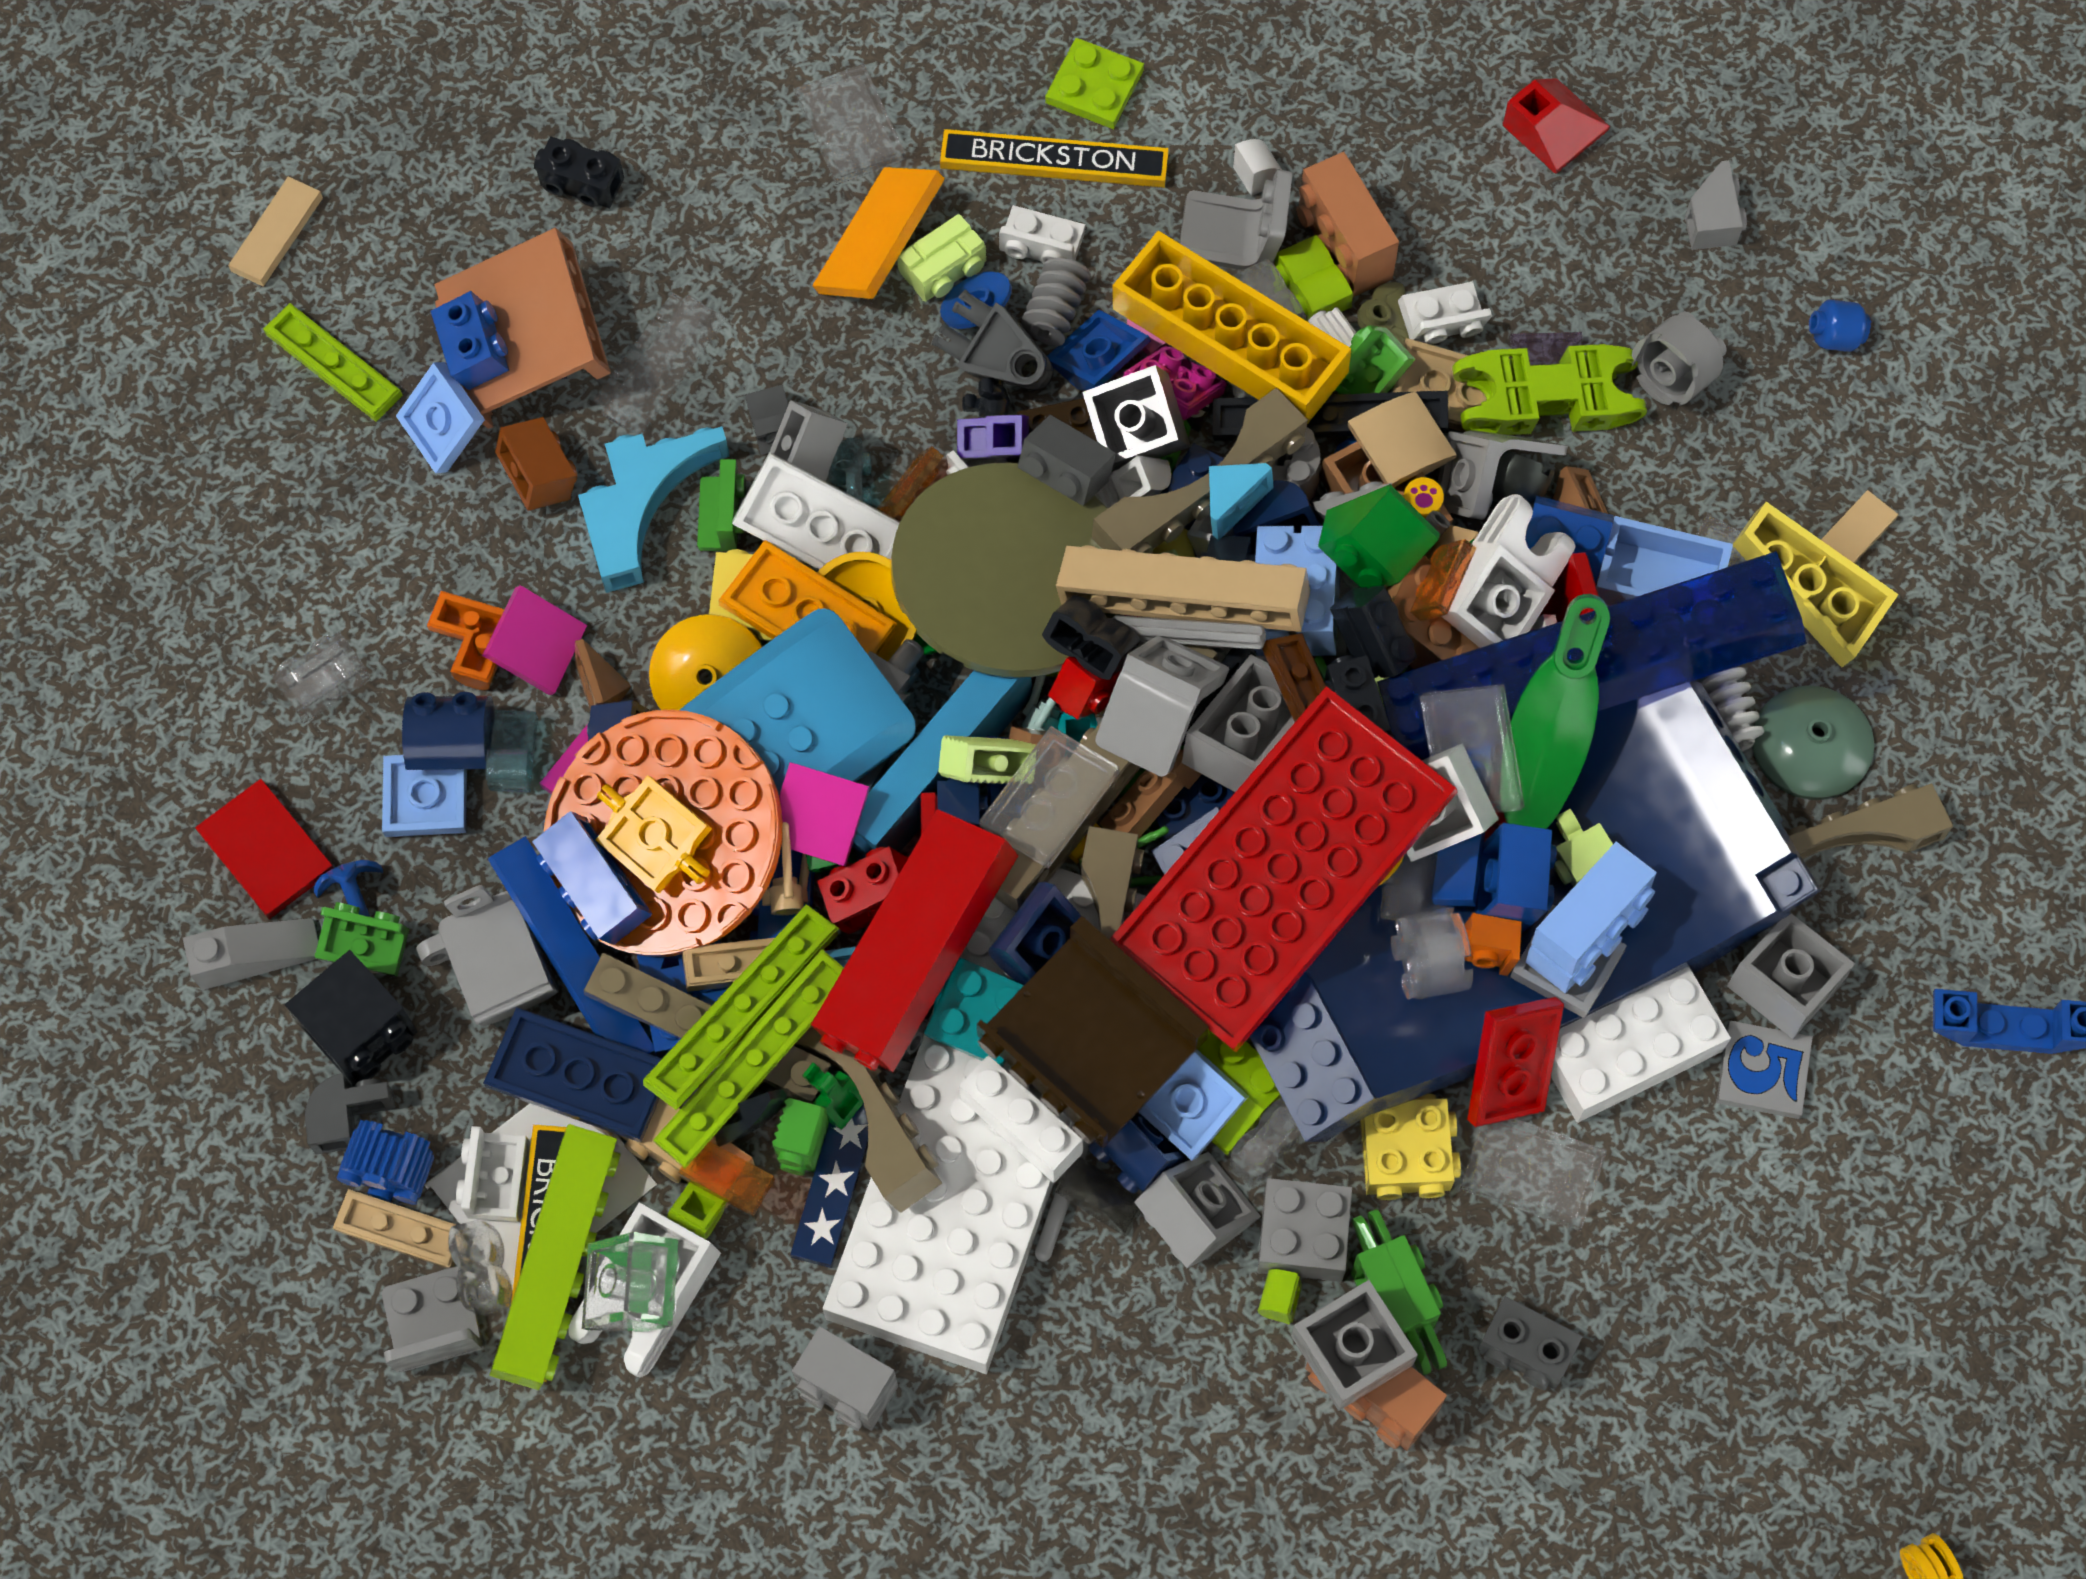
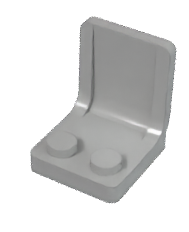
M1277 169L1272 180L1266 179L1262 198L1256 200L1195 190L1190 191L1185 199L1180 244L1218 267L1269 272L1285 237L1292 172Z
M1448 431L1447 440L1457 454V457L1440 468L1437 483L1441 486L1444 493L1443 504L1449 513L1484 520L1493 501L1492 490L1499 459L1504 452L1510 449L1566 456L1568 446L1534 438L1483 431H1466L1462 434Z
M1154 637L1127 654L1123 669L1118 676L1096 735V744L1100 748L1158 776L1167 775L1173 769L1196 707L1203 698L1224 685L1229 668L1167 637Z
M462 1267L448 1268L392 1284L383 1289L382 1299L394 1348L385 1351L384 1356L386 1364L396 1372H405L485 1349L468 1276Z

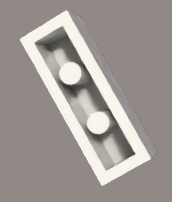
M989 1055L959 1085L960 1099L1053 1183L1083 1153V1139Z

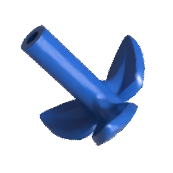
M358 860L341 864L319 877L314 886V893L319 898L333 883H338L342 888L347 904L359 907V915L370 917L356 877L361 872L383 873L382 866L370 860Z

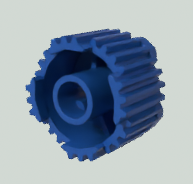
M360 1120L358 1128L353 1130L339 1168L337 1180L353 1187L367 1186L369 1188L367 1195L387 1202H391L394 1197L401 1202L417 1205L435 1158L432 1155L433 1151L428 1148L430 1141L409 1132H405L402 1135L390 1130H381L383 1124L375 1121Z

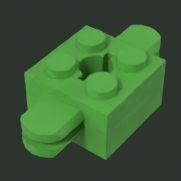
M1377 1209L1368 1212V1220L1378 1246L1365 1219L1361 1215L1353 1218V1229L1364 1251L1357 1254L1351 1271L1356 1286L1370 1280L1418 1354L1414 1364L1421 1375L1430 1374L1431 1367L1419 1337L1435 1368L1439 1370L1446 1367L1445 1354L1434 1332V1328L1441 1315L1439 1309L1443 1308V1302L1436 1286L1433 1283L1427 1285L1421 1272L1425 1268V1263L1416 1244L1410 1246L1405 1235L1392 1240L1381 1213Z

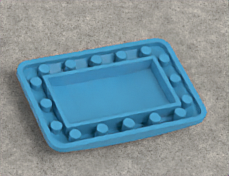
M817 609L809 613L680 709L712 718L743 737L765 762L773 777L779 795L790 762L857 782L909 743L916 731V721L913 714L843 620L834 611L829 609Z

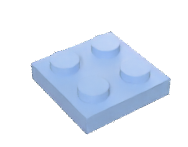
M433 362L396 415L435 474L446 473L485 421L460 383L450 376L445 362Z
M403 755L383 756L382 832L385 837L466 833L467 769L406 770Z
M1197 1050L1143 1106L1139 1113L1193 1161L1198 1158L1249 1096Z

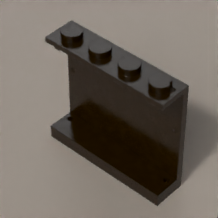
M1081 916L1070 927V939L987 1024L982 1020L977 1023V1035L980 1038L977 1042L989 1056L994 1059L1000 1056L1012 1066L1009 1072L1020 1084L1025 1087L1032 1084L1041 1092L1043 1096L1040 1099L1050 1111L1057 1116L1063 1112L1075 1123L1072 1126L1073 1130L1085 1142L1092 1144L1095 1141L1104 1149L1207 1040L1209 1026L1087 919Z

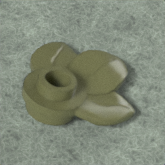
M1388 282L1375 289L1372 299L1365 301L1358 310L1357 317L1360 329L1368 325L1387 328L1403 345L1405 339L1409 338L1398 304L1401 296L1406 295L1405 287L1402 283Z

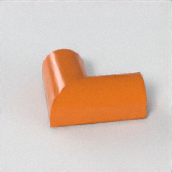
M441 591L428 621V630L462 640L450 671L451 675L465 686L478 690H488L498 665L482 655L505 609Z

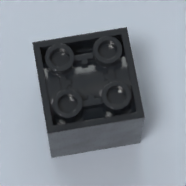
M348 950L284 1004L301 1029L336 1068L345 1075L353 1086L359 1081L372 1079L380 1071L381 1063L392 1053L397 1055L405 1051L413 1042L414 1038L412 1036L418 1032L404 1008L351 950Z

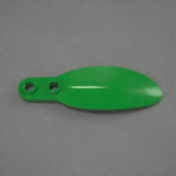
M1583 594L1570 602L1553 653L1538 667L1530 678L1514 710L1505 740L1501 773L1502 806L1506 822L1509 824L1546 829L1559 814L1586 760L1594 734L1599 702V687L1595 665L1610 622L1607 604L1596 595ZM1591 608L1596 614L1592 620L1584 621L1580 618L1581 611ZM1572 648H1579L1583 651V655L1578 660H1571L1567 657L1568 651Z

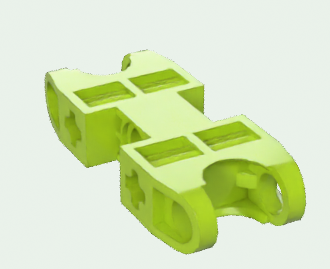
M1606 344L1568 346L1559 364L1530 366L1527 348L1488 350L1466 356L1455 362L1452 366L1453 378L1458 382H1467V386L1481 390L1487 401L1481 402V406L1468 408L1461 413L1462 427L1466 431H1483L1505 435L1531 434L1540 419L1539 416L1569 414L1572 432L1609 430L1636 422L1647 414L1644 399L1633 398L1632 394L1620 391L1612 379H1615L1619 374L1634 370L1638 365V361L1632 366L1634 361L1632 349Z

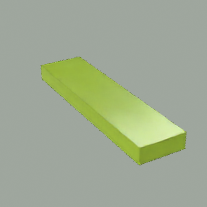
M291 303L263 328L265 334L375 422L403 396L399 388Z

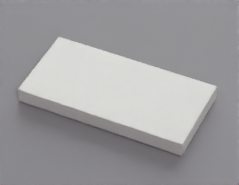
M771 452L766 457L732 520L733 525L762 540L770 542L777 548L819 570L832 559L852 552H871L891 559L894 538L900 521Z

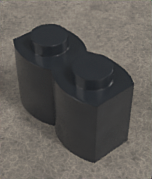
M1074 595L1053 612L1042 633L1043 638L1052 648L1064 655L1076 657L1084 669L1106 680H1110L1123 668L1127 654L1135 650L1141 641L1135 631L1119 620L1107 618L1095 603L1084 597Z

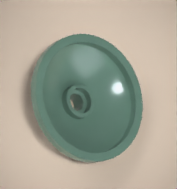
M1798 686L1777 694L1761 709L1759 713L1760 718L1755 721L1754 726H1762L1764 733L1755 738L1754 745L1752 746L1753 753L1764 775L1784 792L1809 800L1835 798L1853 789L1866 775L1874 755L1873 732L1862 710L1843 694L1821 686ZM1812 729H1822L1825 733V736H1816L1813 733Z

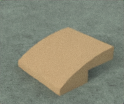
M1416 391L1382 403L1348 421V428L1384 484L1392 483L1393 487L1421 472L1426 475L1457 457V454Z

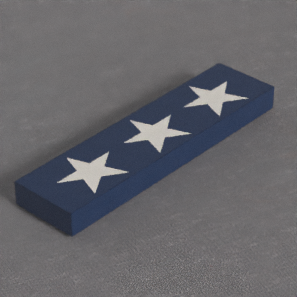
M864 1103L842 1130L829 1122L791 1250V1258L828 1268L833 1267L868 1147V1121Z

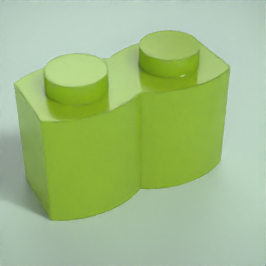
M1317 235L1277 253L1272 273L1277 285L1281 289L1286 287L1292 295L1290 302L1297 316L1304 317L1308 322L1317 312L1323 310L1326 312L1332 311L1335 307H1338L1342 312L1352 307L1353 292L1343 273L1334 264L1326 246Z

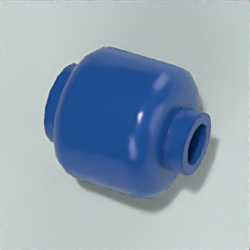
M1826 300L1817 311L1811 314L1809 320V331L1811 334H1814L1817 345L1823 349L1852 352L1857 349L1860 344L1866 342L1871 328L1870 316L1865 313L1861 304L1840 300Z

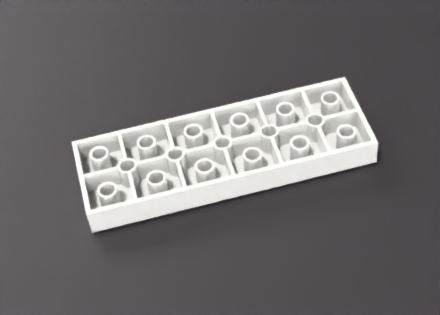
M1059 868L1047 883L1054 884L1076 910L1100 931L1099 918L1091 894L1081 879V875ZM1137 893L1134 910L1146 897L1145 895ZM994 898L960 958L1013 980L994 962L988 950L1016 912ZM1125 912L1124 921L1130 916L1131 913ZM924 1034L897 1110L901 1115L906 1113L912 1119L920 1132L915 1137L919 1146L921 1147L925 1144L937 1159L939 1166L934 1168L942 1184L900 1213L883 1198L871 1177L825 1300L823 1313L828 1321L987 1374L1054 1183L960 1099L959 1085L982 1061L928 1038ZM1005 1062L1003 1069L1012 1076L1009 1072L1012 1066ZM1030 1084L1028 1087H1025L1042 1104H1044L1040 1099L1043 1096L1041 1092H1039L1032 1084ZM1063 1112L1057 1116L1073 1130L1072 1126L1075 1123Z

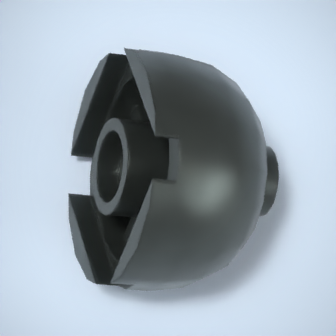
M1504 452L1499 459L1492 490L1493 501L1489 510L1493 512L1494 508L1503 498L1514 494L1521 495L1533 508L1536 496L1545 497L1554 471L1550 469L1545 473H1541L1544 467L1543 464L1513 452Z

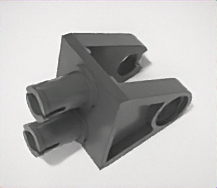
M964 290L958 298L969 304L971 309L956 301L952 311L977 325L980 329L971 341L944 323L938 331L950 338L951 342H947L938 335H935L932 345L937 346L959 360L957 367L974 377H990L1002 380L1003 384L1031 391L1047 387L1054 375V367L1051 360L1014 315L998 303H995L992 308L971 295L967 290ZM1036 360V372L1030 377H1024V365L1028 361Z

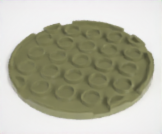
M1018 463L982 464L949 474L925 489L914 500L905 512L896 531L891 554V579L900 609L917 629V634L929 646L940 654L944 652L964 663L966 668L985 674L1014 678L1035 677L1058 672L1061 670L1065 659L1069 656L1052 648L1043 638L1042 633L1053 612L1061 606L1056 584L1066 546L1082 547L1085 545L1101 549L1092 539L1093 519L1104 512L1107 507L1096 496L1082 506L1019 469ZM1104 613L1107 618H1113L1116 615L1124 616L1121 614Z

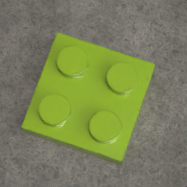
M1075 38L1045 95V103L1114 130L1144 71V63Z

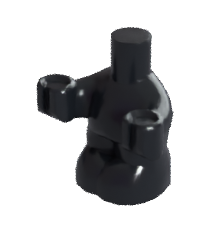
M990 377L983 378L981 382H978L980 398H977L975 394H966L962 398L963 411L979 412L978 418L1008 415L1011 408V402L1007 390L1003 386V381Z

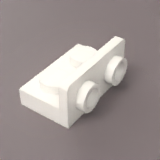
M1013 205L1006 226H1002L999 232V249L1012 258L1024 259L1027 257L1041 261L1043 264L1051 258H1067L1075 261L1085 234V224Z
M1473 281L1402 295L1398 300L1409 339L1419 342L1425 341L1426 344L1430 345L1442 342L1451 335L1460 334L1463 338L1477 335L1483 331V327L1492 317L1490 308L1481 309Z

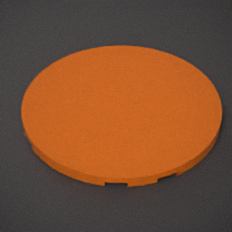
M671 709L643 712L626 717L605 732L597 733L575 754L576 758L568 767L564 776L559 777L546 811L544 831L568 812L572 811L587 818L599 836L608 825L613 812L610 807L597 798L599 791L608 795L601 788L609 784L625 798L638 788L647 775L659 782L712 828L696 848L693 856L695 860L710 871L708 877L697 872L705 879L701 884H696L691 877L681 870L674 875L659 894L614 857L653 915L615 945L600 939L598 940L620 951L648 957L682 955L685 949L702 947L718 941L740 925L759 903L771 882L780 856L783 834L782 809L778 790L765 762L757 751L734 730L712 718L689 711ZM555 874L553 876L550 875L559 889L562 886ZM567 903L575 918L577 919L578 923L582 927L581 921L584 919L583 915L580 913L577 907L572 908Z

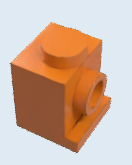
M1472 913L1464 926L1457 928L1454 938V951L1459 952V960L1472 962L1474 966L1479 968H1493L1497 966L1500 967L1499 975L1508 976L1520 960L1522 921Z

